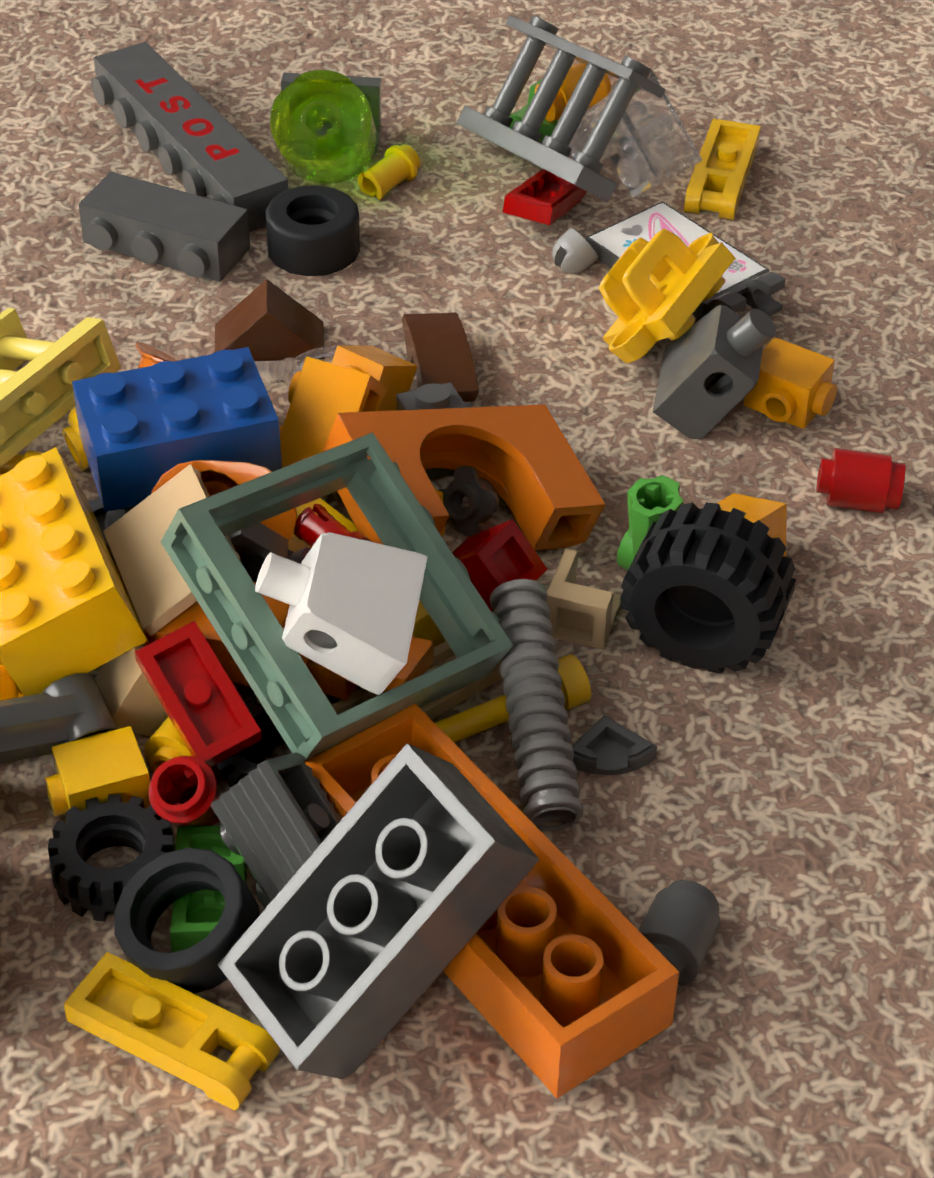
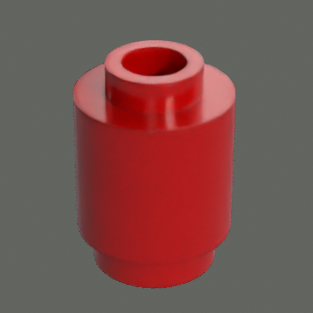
M834 448L831 459L821 458L816 493L827 494L826 506L883 513L885 508L898 510L903 495L906 466L905 463L892 461L891 455Z

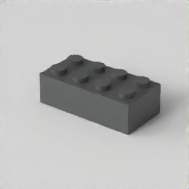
M407 743L218 963V967L296 1070L344 1079L358 1069L540 859L454 764Z

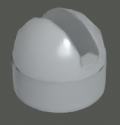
M569 228L558 238L553 246V263L556 266L561 264V270L565 273L583 272L598 259V255L592 246L573 228Z

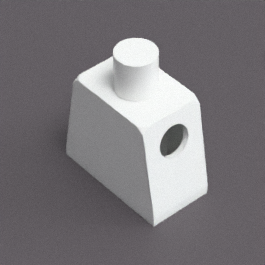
M329 532L320 535L301 564L270 552L259 572L255 592L290 605L282 639L287 647L367 691L380 695L407 664L428 556Z

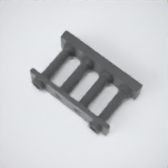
M510 15L506 25L527 36L492 108L487 106L484 113L481 114L464 106L456 124L608 202L618 183L599 174L604 165L600 163V160L637 88L660 99L666 89L648 79L652 69L630 57L624 56L619 64L556 36L559 28L539 17L532 15L529 23ZM544 47L555 50L556 53L521 122L516 120L512 129L509 128L513 121L509 116ZM574 60L587 65L551 137L545 135L542 143H538L542 136V133L538 131ZM608 74L618 79L582 151L576 150L573 158H568L572 151V148L568 146L604 75Z

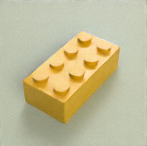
M56 447L41 455L31 456L22 460L14 469L0 476V661L22 694L30 696L41 694L46 687L65 676L76 673H88L132 650L134 646L137 647L148 641L89 501Z

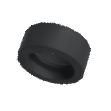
M184 848L163 853L142 866L125 885L114 911L115 937L128 960L147 975L171 982L191 993L211 990L228 979L218 967V963L259 917L260 909L249 887L230 861L212 850ZM201 890L219 891L223 895L225 907L219 923L205 939L189 949L172 953L158 952L153 948L151 935L157 919L171 903L188 893Z

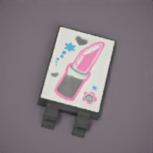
M662 201L587 236L586 241L597 253L598 260L611 269L632 242L640 237L649 242L663 228L679 236L687 246L700 236L711 232ZM713 234L719 243L722 242L736 259L722 275L725 279L722 288L710 299L701 302L692 315L695 317L694 323L718 305L727 306L736 313L746 308V304H748L753 309L763 311L769 317L781 311L783 305L775 301L771 294L785 288L786 279L777 273L769 272L768 268Z

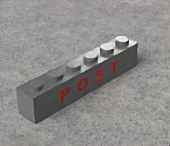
M146 42L94 57L96 77L92 78L91 85L96 101L100 106L108 105L114 111L119 125L123 129L129 127L136 134L138 142L145 152L152 150L159 157L160 163L167 175L175 174L183 182L187 193L248 209L249 232L266 227V209L271 200L289 189L288 179Z

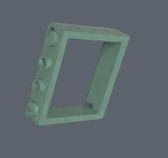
M374 433L367 434L179 508L161 540L164 549L292 753H300L305 757V761L413 704L421 708L487 676L513 647V644L498 623L500 619L490 611L470 581L466 567L459 559L455 558L437 531L431 514L424 506L420 505L401 476L396 461H391ZM346 487L384 545L428 556L419 600L457 658L337 715L299 653L290 649L282 639L284 631L263 596L255 592L256 585L225 536Z

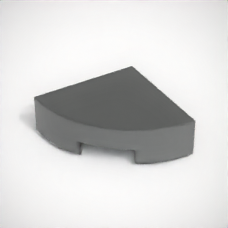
M604 715L572 745L574 750L572 762L577 770L597 775L624 774L642 768L656 758L657 746Z

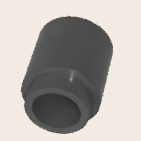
M688 880L675 881L656 894L638 929L679 971L678 985L680 986L687 985L696 978L719 930L718 901L710 890L699 883Z

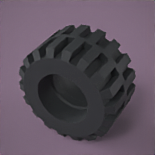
M706 502L704 508L701 509L694 503L682 504L678 512L669 509L662 513L658 521H653L621 585L623 589L620 596L621 608L629 611L625 619L630 628L641 632L639 639L647 647L654 646L660 650L659 656L670 661L675 659L684 663V666L695 669L696 667L706 668L709 672L723 673L725 667L736 672L746 669L749 662L756 664L764 657L766 650L770 649L795 590L796 579L792 578L795 571L793 560L783 556L786 546L780 538H771L767 534L769 527L759 520L755 523L744 518L746 513L736 508H733L731 512L721 510L720 504Z

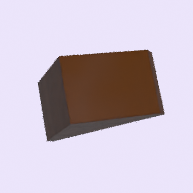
M266 279L215 324L214 353L220 350H235L248 347L254 361L305 360L306 356L315 359H325L324 322Z

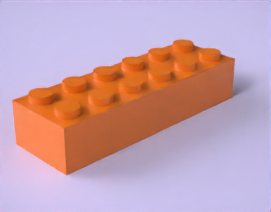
M416 704L305 761V764L312 768V776L320 780V788L327 792V799L334 803V811L342 815L343 818L408 743L454 764L540 859L443 972L557 1099L673 1024L679 971Z

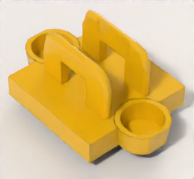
M665 228L657 232L649 242L642 237L632 242L605 275L599 286L606 304L618 316V319L602 337L609 345V350L627 364L643 357L657 341L666 338L673 341L682 336L695 322V317L692 314L700 303L710 299L722 288L725 283L722 275L736 258L722 242L719 243L712 232L700 236L689 246L679 236Z

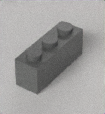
M110 172L79 203L83 243L90 244L98 250H111L132 256L143 263H156L177 269L191 277L201 276L221 282L250 249L248 209L115 172Z

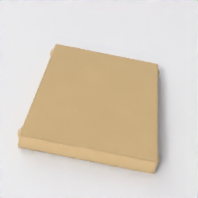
M191 464L103 531L106 543L111 549L139 618L140 625L150 636L197 601L161 544V540L179 508L209 497L201 479L200 471ZM225 536L228 543L230 544V546L232 547L235 554L240 560V555L238 552H236L229 536Z

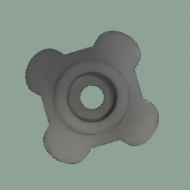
M471 466L458 467L454 472V480L446 489H439V491L443 492V505L449 514V518L454 523L455 531L468 537L478 532V524L489 520L499 507V499L493 486L486 479L478 477L476 469ZM465 496L469 499L468 507H465L462 502Z

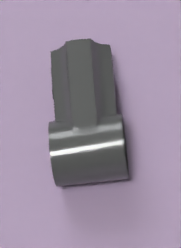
M87 673L72 674L53 682L41 694L1 700L0 764L52 754V746L118 729L93 675Z

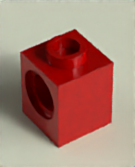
M513 519L469 536L452 552L455 558L459 559L466 567L470 581L491 612L494 610L490 606V594L496 587L518 579L537 581L548 569Z

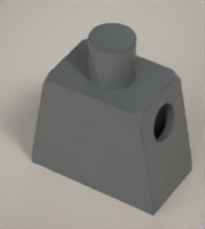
M718 305L694 323L682 336L669 342L664 350L653 413L686 437L701 440L756 385L759 379L763 345L776 334L775 325L770 317L759 309H752L742 318L729 307Z

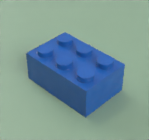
M248 347L235 350H220L210 355L174 362L163 361L153 366L117 373H102L91 378L72 381L80 438L104 512L138 505L151 495L162 474L180 463L196 460L248 462L266 467L272 472L282 468L279 419Z

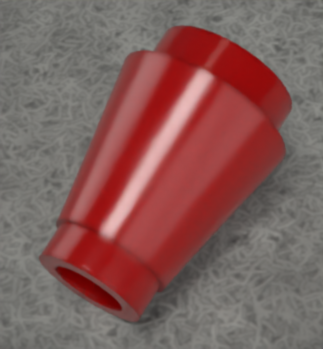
M178 756L164 762L157 768L150 782L149 799L154 811L161 818L169 822L194 827L212 826L220 821L211 807V803L220 799V794L214 773L204 761L193 756Z

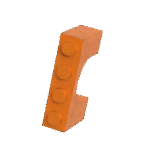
M545 404L338 413L322 450L324 452L367 434L374 433L391 461H396L401 476L420 505L424 506L431 514L440 535L449 518V514L427 476L425 469L444 468L456 470L461 466L475 468L478 477H482L490 482L494 490L506 502L534 550L567 548L586 542L606 505ZM345 487L338 490L357 530L367 536L371 542L383 544L348 489Z

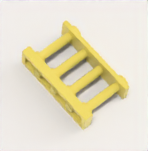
M7 308L0 313V467L76 406L72 381L91 378L102 373H116L121 369L103 319L86 317L56 342L27 338L16 309ZM25 361H30L27 365H25V366H24L22 369H20L19 371H13V370L16 369L18 366H20L23 362H25Z

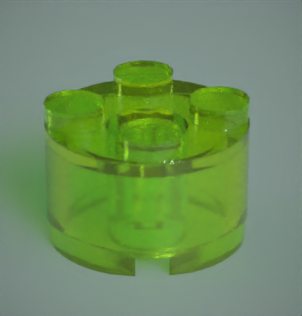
M313 70L294 78L295 81L283 92L281 90L275 98L270 114L271 133L286 165L300 178L323 184L343 182L362 173L373 155L377 139L375 121L369 102L363 92L349 78L335 71ZM323 122H331L333 128L328 129L325 135L317 134L316 131L322 129Z

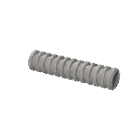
M518 579L496 587L490 594V606L494 610L493 613L500 619L499 625L513 644V647L501 659L500 672L504 678L503 691L507 696L506 711L510 715L508 721L509 729L513 733L511 744L512 748L516 751L514 753V764L518 769L517 784L521 787L520 803L525 807L523 813L540 831L560 830L576 823L583 816L584 811L583 804L578 799L580 797V786L576 781L577 768L572 762L574 750L570 745L571 732L567 726L568 714L564 708L565 697L561 690L562 679L558 673L559 661L555 655L556 643L552 637L553 625L549 620L550 607L546 603L547 590L543 584L537 581ZM562 820L566 822L561 825L548 827L536 825L539 822Z

